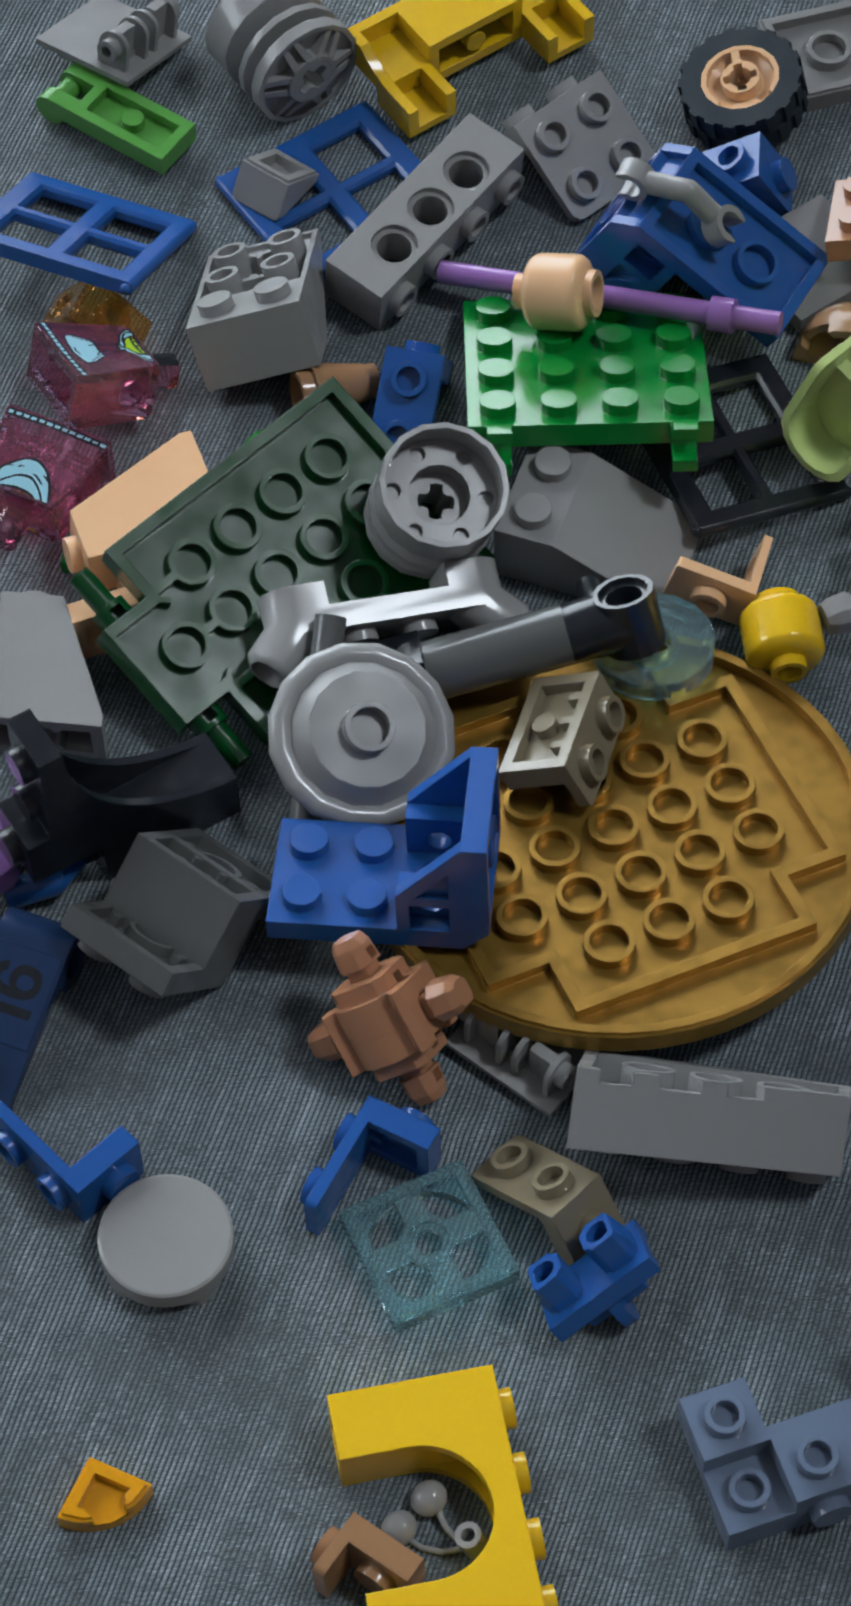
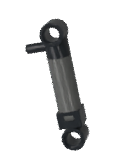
M630 573L612 577L601 584L595 576H584L577 581L576 591L578 599L424 641H420L418 631L415 630L375 641V643L411 656L439 683L445 698L448 699L604 656H609L617 661L641 660L653 655L666 643V631L653 582L649 577L642 574Z

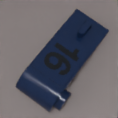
M10 907L3 916H0V1100L11 1110L15 1104L58 990L67 992L72 988L86 957V954L78 947L79 939L60 926L61 922L16 907Z

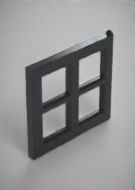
M767 354L707 368L714 417V432L717 438H713V442H697L698 467L731 459L755 499L711 510L689 471L673 472L670 443L642 444L692 528V535L697 538L707 537L849 499L851 496V487L846 484L844 479L839 482H829L814 476L810 471L808 472L815 483L772 494L750 458L749 454L787 445L783 436L781 419L785 408L793 396ZM754 383L778 422L735 433L712 394Z

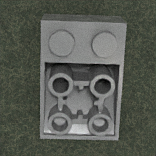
M298 228L285 229L273 234L265 242L246 246L243 242H234L218 248L212 255H209L185 328L208 392L321 365L327 343L322 243L319 228L301 232Z

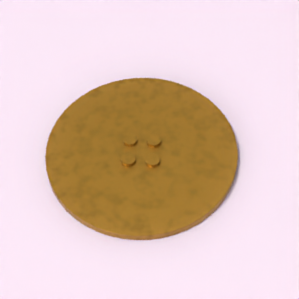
M666 636V643L659 651L641 660L617 661L609 656H604L446 699L454 716V759L472 746L498 748L499 769L534 678L600 670L613 693L622 701L625 710V724L618 735L608 763L607 775L602 780L593 806L580 807L565 784L509 790L499 775L501 835L490 935L465 949L389 945L396 955L403 956L407 966H415L426 959L436 978L449 974L464 977L473 992V1000L463 1011L464 1013H472L475 1015V1019L494 1027L493 1025L498 1026L502 1031L507 1029L511 1031V1034L521 1038L525 1036L533 1041L581 1050L626 1052L661 1049L692 1043L730 1031L757 1019L785 1002L818 974L831 960L851 930V754L831 724L808 700L785 682L771 677L767 671L751 667L745 660L730 653L700 643ZM405 820L396 824L405 825Z

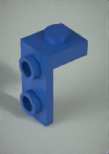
M761 131L702 152L778 215L783 216L792 211L793 191L797 188L795 169L787 157H781Z
M406 340L405 348L386 345L372 420L393 444L401 435L422 424L434 423L441 386L450 387L454 363L445 355H440L441 346L415 340Z
M369 1095L357 1115L348 1113L342 1120L333 1140L335 1152L324 1169L319 1166L315 1167L303 1186L300 1203L304 1204L306 1230L318 1236L321 1234L370 1152L429 1180L441 1160V1128L436 1127L427 1115L411 1107L398 1109Z
M0 1100L1 1156L15 1168L23 1163L37 1177L35 1180L37 1188L55 1209L62 1211L68 1207L85 1223L107 1203L112 1201L120 1191L140 1180L141 1175L144 1173L139 1142L122 1125L74 1165L69 1167Z

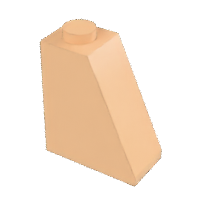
M191 430L177 434L70 510V536L62 538V548L71 574L80 572L88 567L108 590L117 588L115 575L101 560L105 550L208 472Z

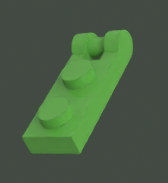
M73 62L60 75L61 83L56 88L48 87L36 99L38 110L50 122L60 124L63 121L162 175L197 139L195 123L76 62Z

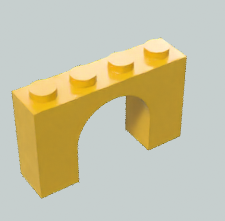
M492 1364L327 1395L329 1424L341 1486L412 1473L445 1475L463 1483L480 1498L490 1515L493 1525L491 1535L483 1551L463 1570L435 1581L366 1593V1606H559L554 1585L547 1584L541 1586L536 1561L546 1559L542 1527L539 1517L526 1519L521 1495L532 1493L528 1464L524 1451L515 1453L511 1451L507 1430L517 1428L513 1396L510 1387L498 1389Z

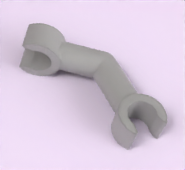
M636 157L624 158L615 174L616 178L626 180L619 195L627 200L642 201L647 195L683 202L701 220L703 236L713 247L721 248L735 243V239L724 229L723 224L730 228L746 222L744 215L736 206L732 204L720 206L696 181L655 172L652 166L642 159Z

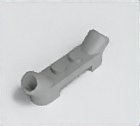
M486 556L443 562L429 580V589L329 604L324 580L297 584L270 591L257 599L264 630L249 650L247 660L250 670L258 679L273 688L279 689L281 682L310 655L315 614H332L347 618L344 643H375L379 638L400 635L415 630L418 631L420 640L436 635L439 632V628L454 626L461 631L530 612L529 605L501 587L495 559Z

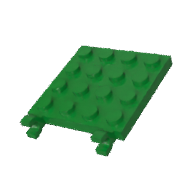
M664 292V293H663V294H669V295H676V296H682V297H689V298L698 299L697 295H696V296H684V295H682V294H680V293H676V292ZM488 296L478 301H463L467 428L473 429L494 446L506 465L507 476H512V447L670 443L673 472L698 471L697 442H713L714 417L701 324L602 309L600 316L591 318L589 325L582 331H538L527 324L522 309H516L512 300L498 296Z

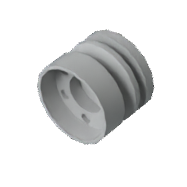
M221 0L210 16L205 33L207 51L235 82L240 84V87L270 120L280 122L302 119L322 108L340 91L352 73L356 60V38L327 6L322 5L320 0Z
M449 422L422 424L401 435L385 455L378 473L369 488L363 511L367 537L380 558L400 573L422 579H431L445 561L477 557L505 513L510 492L506 465L494 446L471 428ZM422 504H432L433 514L438 515L439 518H430L428 508L422 506Z

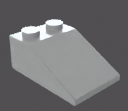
M529 446L508 496L505 513L494 529V559L498 575L577 597L576 584L584 576H595L601 584L607 579L618 575L642 574L649 577L653 582L662 619L669 622L676 602L662 597L664 586L681 556L693 560L701 538L692 535V528L677 503L592 452L570 446Z

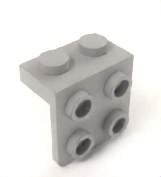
M601 69L579 84L571 75L544 94L549 104L536 112L530 104H527L501 122L507 131L503 135L525 149L524 152L566 216L573 222L584 220L613 200L626 181L615 177L624 158L636 157L648 162L655 154Z

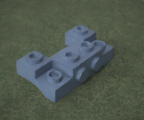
M745 1377L679 1399L677 1418L698 1467L714 1521L727 1551L811 1522L818 1528L831 1526L851 1515V1398L766 1427Z

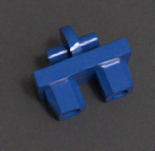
M601 1213L586 1224L578 1236L582 1248L587 1254L569 1266L557 1253H547L529 1267L528 1275L533 1290L541 1302L549 1329L561 1342H564L589 1322L596 1327L611 1315L627 1328L640 1319L633 1299L649 1288L647 1280L661 1269L648 1246L646 1231L635 1219L623 1226L608 1214Z

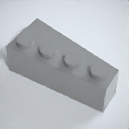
M585 1050L576 1069L566 1148L607 1154L652 1157L659 1161L675 1164H690L692 1162L719 1164L718 1167L720 1169L742 1174H757L759 1169L786 1171L785 1177L790 1180L809 1184L826 1183V1176L841 1177L851 1108V1086L612 1051Z

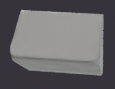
M273 148L242 160L233 189V197L267 218L276 221L285 216L317 182L319 174L309 166Z

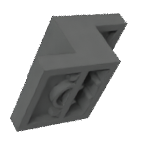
M199 828L138 833L104 900L72 903L60 926L79 939L78 947L82 952L98 961L114 963L130 974L128 981L135 989L148 996L163 998L169 995L218 988L224 985L255 924L259 920L266 919L272 877Z

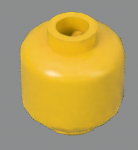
M773 587L758 593L741 613L739 620L740 634L745 660L751 667L765 670L770 673L771 677L789 684L803 679L823 659L826 645L817 606L813 600L798 593L793 588Z

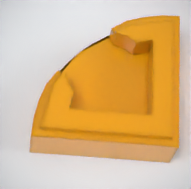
M89 1457L57 1516L59 1526L79 1532L104 1531L119 1526L133 1518L145 1507L154 1494L153 1486L151 1483Z

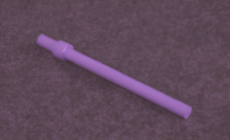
M441 260L437 268V282L512 295L514 277L517 273L523 272ZM604 285L602 309L706 324L707 331L733 334L735 329L779 336L783 327V312L741 306L738 299L713 295L710 301Z

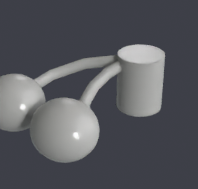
M436 1480L422 1481L414 1488L410 1499L411 1506L420 1516L432 1517L436 1515L442 1529L458 1546L441 1549L419 1543L414 1539L418 1528L416 1518L405 1510L391 1512L384 1518L381 1524L382 1531L404 1546L411 1544L419 1551L441 1556L463 1552L469 1559L475 1560L489 1540L479 1525L472 1521L461 1523L455 1532L448 1525L443 1512V1508L447 1503V1491L444 1485Z

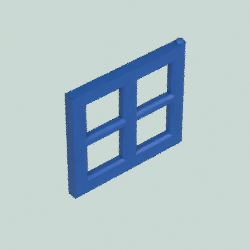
M364 100L275 147L316 170L319 174L317 182L312 186L318 194L291 208L279 220H271L233 197V189L240 166L224 175L217 176L215 186L264 242L273 234L288 229L328 207L336 213L353 233L369 214L352 194L393 172H396L404 180L421 161ZM359 131L383 157V160L340 182L319 159L316 153ZM340 243V244H338V245L332 247L331 249H329V250H327V251H325V252L322 253L323 276H324V280H325V263H326V259H327L342 243Z
M30 172L0 198V233L14 221L60 235L46 248L0 234V257L123 295H131L197 230V224L191 219L35 172ZM43 197L86 210L87 212L74 223L28 208L39 198ZM113 219L159 232L160 234L147 245L101 230ZM86 244H90L133 257L134 259L121 271L75 257L74 255Z

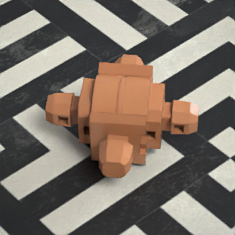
M360 930L340 937L332 945V955L340 974L348 978L331 994L337 1007L328 1011L321 1018L322 1022L308 1036V1045L315 1058L329 1062L343 1058L353 1078L364 1071H372L379 1082L401 1075L402 1078L399 1080V1083L413 1102L419 1106L435 1102L444 1095L447 1087L446 1079L438 1061L432 1059L448 1043L442 1031L443 1028L451 1026L458 1019L457 1015L461 1014L473 1000V992L466 979L453 974L436 978L426 959L415 966H407L402 955H396L378 962L377 958L380 956V953L371 939Z

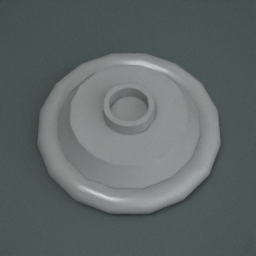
M338 643L307 656L281 682L268 715L269 756L284 789L311 815L329 821L396 824L405 820L408 793L454 759V716L439 683L411 656L379 643Z

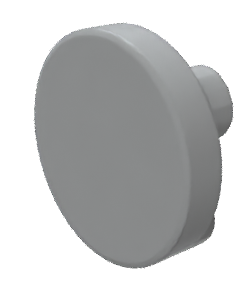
M161 1174L146 1177L130 1184L112 1199L101 1217L98 1227L97 1244L103 1270L114 1292L119 1296L147 1306L165 1308L185 1304L198 1306L208 1302L214 1296L216 1286L224 1278L232 1263L235 1236L230 1212L221 1197L204 1183L187 1176Z

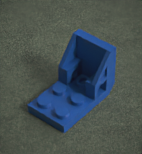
M666 142L647 163L652 166L655 172L696 181L720 206L726 204L736 206L744 215L746 222L730 228L723 224L724 229L735 239V243L721 248L711 246L703 236L701 220L683 202L647 195L642 201H630L619 195L620 189L575 253L587 257L591 261L593 269L601 271L604 285L657 292L676 274L708 301H710L713 295L738 299L741 306L781 311L784 314L782 333L828 264L827 253L697 148ZM747 331L767 348L779 338L777 335Z
M472 746L408 793L405 825L281 818L266 915L267 937L337 941L348 933L360 930L371 939L373 944L465 949L490 935L501 835L498 748Z

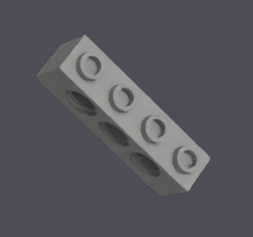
M469 113L326 259L325 294L378 331L394 315L397 317L404 315L414 303L420 287L430 277L437 279L439 262L441 260L452 261L454 252L466 240L473 242L480 236L489 221L490 214L501 203L509 205L517 197L525 181V177L522 175L525 149ZM423 223H431V224H435V225H426V224H423ZM387 260H397V261H400V262H395V263H394V262H388Z

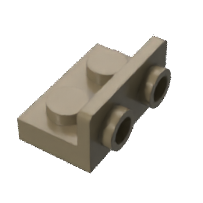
M600 670L533 679L499 769V775L509 790L565 784L580 807L594 805L602 780L607 775L608 763L618 735L625 724V710L622 701L613 693Z

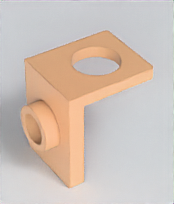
M763 536L747 565L743 579L681 556L664 586L662 597L690 607L701 616L716 617L739 626L742 611L754 600L757 594L773 537Z

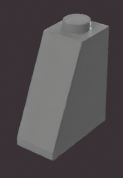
M30 590L24 593L2 591L0 601V751L11 747L6 720L30 708L56 747L78 756L90 758L108 757L109 748L103 713L74 625L71 622L72 619L64 596L50 595L37 590Z

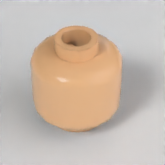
M537 253L528 260L524 272L517 273L514 277L512 284L513 305L516 309H522L527 324L535 330L579 332L589 325L591 318L600 316L604 303L603 275L600 270L593 269L591 261L582 254Z

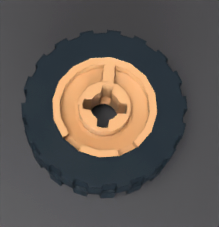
M748 26L745 29L738 30L731 28L724 30V33L717 36L712 35L705 39V43L700 47L696 46L689 53L690 58L687 62H683L680 69L682 76L681 79H678V90L690 132L695 138H700L702 144L707 148L712 149L761 131L771 145H774L779 141L783 142L789 138L790 132L794 128H798L803 121L802 114L804 111L807 112L808 107L807 85L799 53L797 50L794 51L792 49L791 42L785 37L780 38L776 35V32L769 29L763 31L758 30L757 27Z

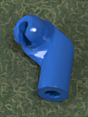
M85 858L36 884L27 872L20 874L15 887L4 893L9 907L21 908L62 894L85 867Z

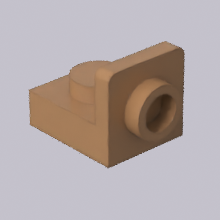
M355 1512L352 1513L341 1529L332 1526L325 1532L317 1543L310 1559L311 1563L314 1564L312 1574L315 1590L326 1598L332 1594L351 1567L356 1569L354 1571L356 1579L371 1592L426 1582L424 1558Z

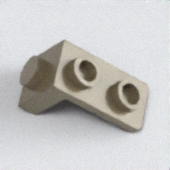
M515 1135L507 1143L499 1146L492 1153L491 1157L472 1174L479 1188L539 1218L558 1255L569 1266L587 1254L583 1250L578 1236L581 1234L583 1227L601 1213H606L625 1226L600 1174L522 1135Z

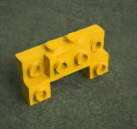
M400 0L347 29L356 38V60L354 64L377 87L378 104L409 138H412L456 114V90L445 79L446 77L521 37L549 64L594 40V14L580 0Z

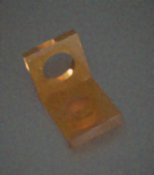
M81 281L58 294L41 322L47 323L54 333L70 325L86 339L94 340L96 345L117 344L118 334L125 329H128L141 345L152 326V322L119 293ZM39 325L34 336L41 341L47 338L48 335ZM116 344L97 346L101 351H120L115 347ZM125 351L103 352L120 368L129 365L134 357V354Z

